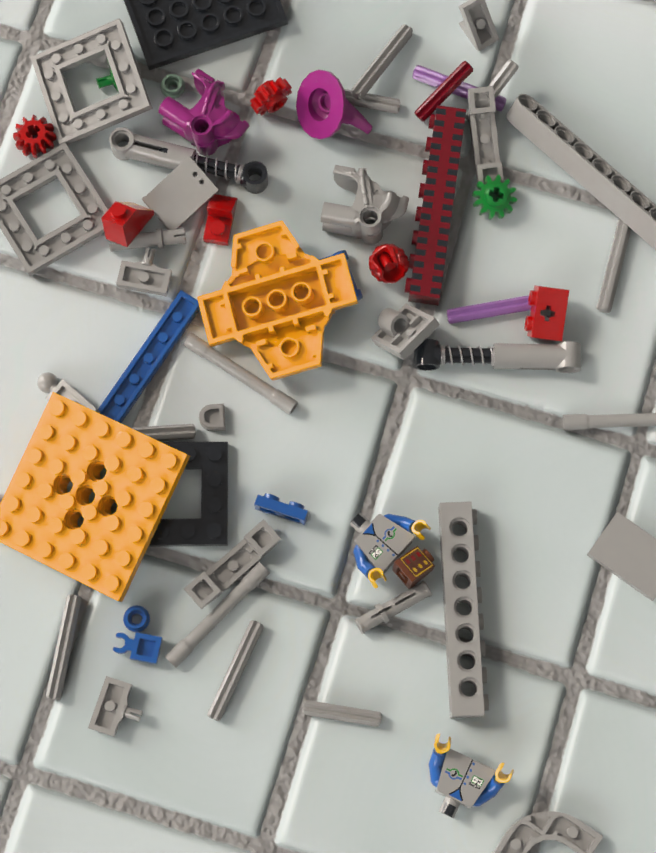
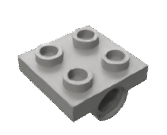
M405 304L399 311L386 308L378 317L380 329L371 339L378 347L405 360L440 324L435 317L408 304Z

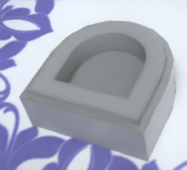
M210 404L202 408L199 413V420L204 429L207 431H226L224 404Z

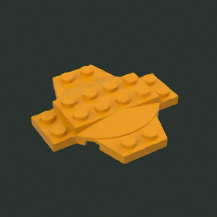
M282 220L233 235L232 276L228 281L224 282L221 290L197 297L209 345L213 347L236 340L240 344L252 349L272 381L322 367L325 326L330 321L332 315L335 314V310L358 304L345 254L342 253L322 260L305 254Z

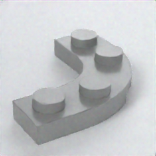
M553 811L530 814L513 824L502 837L493 853H527L535 844L544 840L558 841L576 853H593L603 836L570 815Z

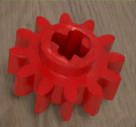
M281 77L275 82L274 80L266 81L257 88L254 93L256 97L250 100V106L257 115L261 114V116L267 111L269 113L276 112L287 102L288 98L286 96L292 93V87L285 78L282 79Z

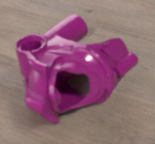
M197 69L194 73L192 72L195 87L202 96L193 108L188 109L168 96L161 103L158 112L164 116L162 120L163 125L191 142V145L196 146L197 151L201 155L210 156L217 151L218 147L229 143L232 139L240 138L250 125L245 120L242 122L236 112L225 107L224 82L215 81L213 77Z

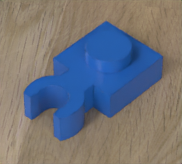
M136 632L133 640L125 633H116L117 638L125 640V645L122 648L113 647L114 652L124 654L131 651V660L157 665L163 640L162 637Z

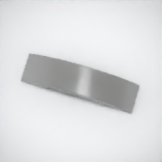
M493 86L468 89L470 132L477 183L481 181L485 184V177L487 175L494 181L498 174L501 176L500 182L503 183L502 162H500L495 120Z
M263 519L244 536L240 543L210 569L202 572L184 590L203 609L253 568L277 545L281 538Z

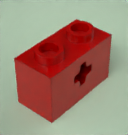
M534 285V290H530L528 298L531 313L530 316H526L524 326L525 331H528L527 336L562 341L569 290ZM547 306V310L551 311V314L544 317L540 315V312L545 310Z

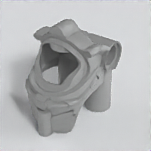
M335 165L333 171L334 181L341 188L356 194V197L351 207L324 202L321 213L322 231L357 237V239H362L367 244L378 243L383 237V230L391 221L405 214L409 198L404 195L399 197L392 191H383L376 182L370 179L366 168H359L356 171L355 168Z

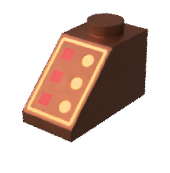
M416 546L394 562L392 570L405 586L411 589L434 569L435 565L432 563L434 558L425 548L421 550Z

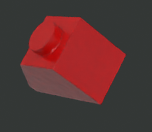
M115 201L101 218L106 239L128 247L154 216V210L132 202Z

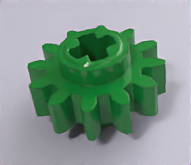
M499 174L495 177L494 181H492L489 175L485 177V184L478 181L476 187L479 190H475L472 193L473 197L478 198L474 202L473 207L481 206L482 209L479 215L481 216L488 212L489 220L495 214H497L499 219H502L504 211L511 213L513 210L509 204L517 202V198L511 197L516 188L509 189L507 187L510 179L505 180L503 183L500 182L501 176ZM492 193H496V197L499 198L497 202H494L493 197L490 196Z

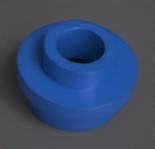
M138 605L128 608L123 617L124 625L132 632L144 631L150 623L149 612L144 607ZM135 615H141L142 621L139 624L132 622V618Z

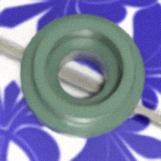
M169 74L161 81V92L165 97L178 98L185 91V82L180 76ZM171 85H176L177 89L170 90L169 87Z

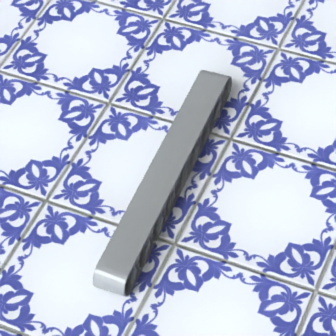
M519 94L506 114L507 120L656 250V204L535 99L527 94Z

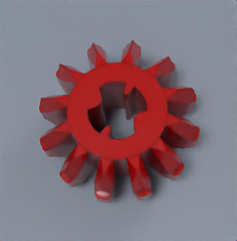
M33 114L30 121L23 117L24 124H16L17 132L13 133V138L17 141L15 145L18 150H22L23 155L26 157L32 153L33 157L37 159L38 153L42 152L43 155L47 153L46 148L54 149L52 141L57 139L56 133L53 132L54 126L51 123H47V119L44 116L38 120L37 116Z

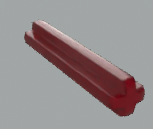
M463 61L415 110L414 113L417 118L422 122L425 121L436 110L437 105L440 106L473 72V67L467 61Z

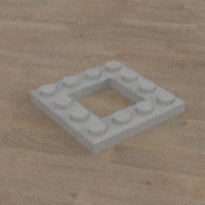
M120 18L30 57L59 145L64 142L67 145L153 109L124 24ZM106 54L119 94L76 112L63 72Z
M65 142L0 179V229L29 276L105 233L101 218L108 209ZM58 178L79 211L80 216L37 240L15 205V202Z

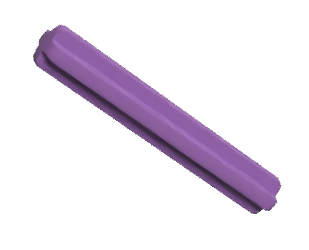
M417 65L412 77L415 80L438 88L449 76ZM462 82L452 94L468 99V89L479 87ZM498 95L495 99V106L497 111H502L506 104V98Z
M529 295L448 309L446 313L447 320L450 324L528 311L531 310V306L528 305Z

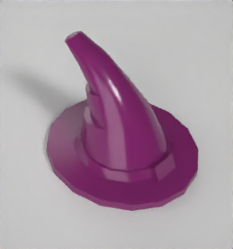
M316 70L309 73L302 81L297 92L296 110L302 129L310 137L317 139L332 137L340 129L342 123L350 124L366 134L371 132L373 126L346 99L340 80L332 72Z

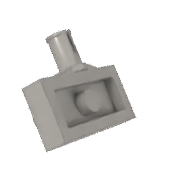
M146 248L143 262L121 261L116 285L119 288L167 297L172 270L154 265L153 260L156 250L151 248L150 251V248Z
M106 676L88 728L115 737L119 723L124 717L139 722L141 717L131 713L142 716L143 711L128 707V697L133 685Z

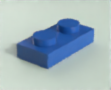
M265 493L264 496L257 495L254 504L256 510L305 525L308 510L304 509V505L293 501L286 504L280 502L279 497Z

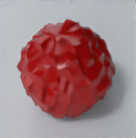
M387 243L377 246L372 255L369 256V269L372 276L379 282L396 283L408 271V257L404 250L395 244Z

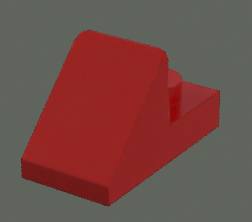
M215 194L210 199L207 205L208 216L203 236L204 242L224 246L229 245L238 198Z

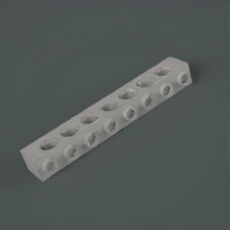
M472 501L445 502L439 504L438 514L450 718L483 717L485 715L484 711L489 710L488 694H483V683H487V669L482 667L481 656H485V641L480 640L479 631L484 629L483 614H478V603H482V589L477 587L476 577H480L481 574L480 561H475V551L479 550L478 535L473 533V525H477V510L472 509ZM457 524L462 525L466 530V534L456 536L452 532V527ZM458 550L464 551L467 555V561L457 562L454 559L453 553ZM459 576L465 577L469 582V587L466 589L458 588L455 584V579ZM457 604H468L471 609L470 614L466 616L460 615L456 609ZM461 629L469 630L472 634V640L470 642H462L458 637V631ZM470 656L474 662L473 668L464 669L461 667L460 657ZM465 682L472 683L475 687V694L471 697L465 696L461 691V686Z

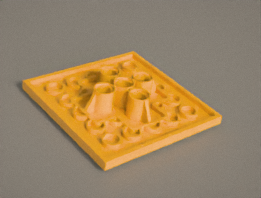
M53 392L0 503V542L119 602H123L190 455ZM103 468H106V475L101 479L100 472ZM72 481L73 487L68 493L67 486ZM92 492H94V493H95V498H94L93 502L90 503V502H89V495H90ZM116 502L118 507L116 512L112 514L111 506ZM80 516L84 518L81 527L78 526V519Z

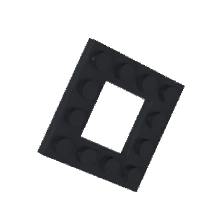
M162 442L190 455L184 470L202 469L201 519H161L148 547L228 546V442Z

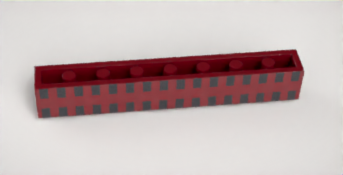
M437 105L436 113L430 114L428 129H433L432 137H427L425 152H430L429 160L423 161L422 175H426V182L420 183L418 198H423L422 207L417 206L415 221L420 223L419 230H413L411 245H416L415 254L410 253L408 269H413L412 278H406L404 292L409 293L408 302L439 305L466 109Z

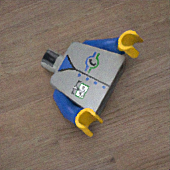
M358 513L350 522V525L360 533L354 540L355 547L353 550L357 568L370 580L374 588H378L375 581L378 578H383L384 581H387L384 573L412 544L415 539L413 534L420 540H424L425 537L420 533L421 530L425 528L431 530V528L423 520L415 521L408 517L386 514L384 516L378 514L370 522L361 513Z
M440 734L435 736V748L428 765L431 783L436 787L435 792L445 796L439 812L454 818L460 804L467 808L481 806L494 798L503 785L510 781L514 770L512 769L510 774H504L501 769L505 763L499 764L497 770H494L450 749L451 737L448 738L447 743L442 744L439 742Z

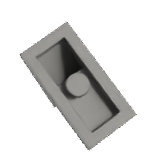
M468 0L459 6L463 21L459 25L477 51H481L499 40L485 0Z

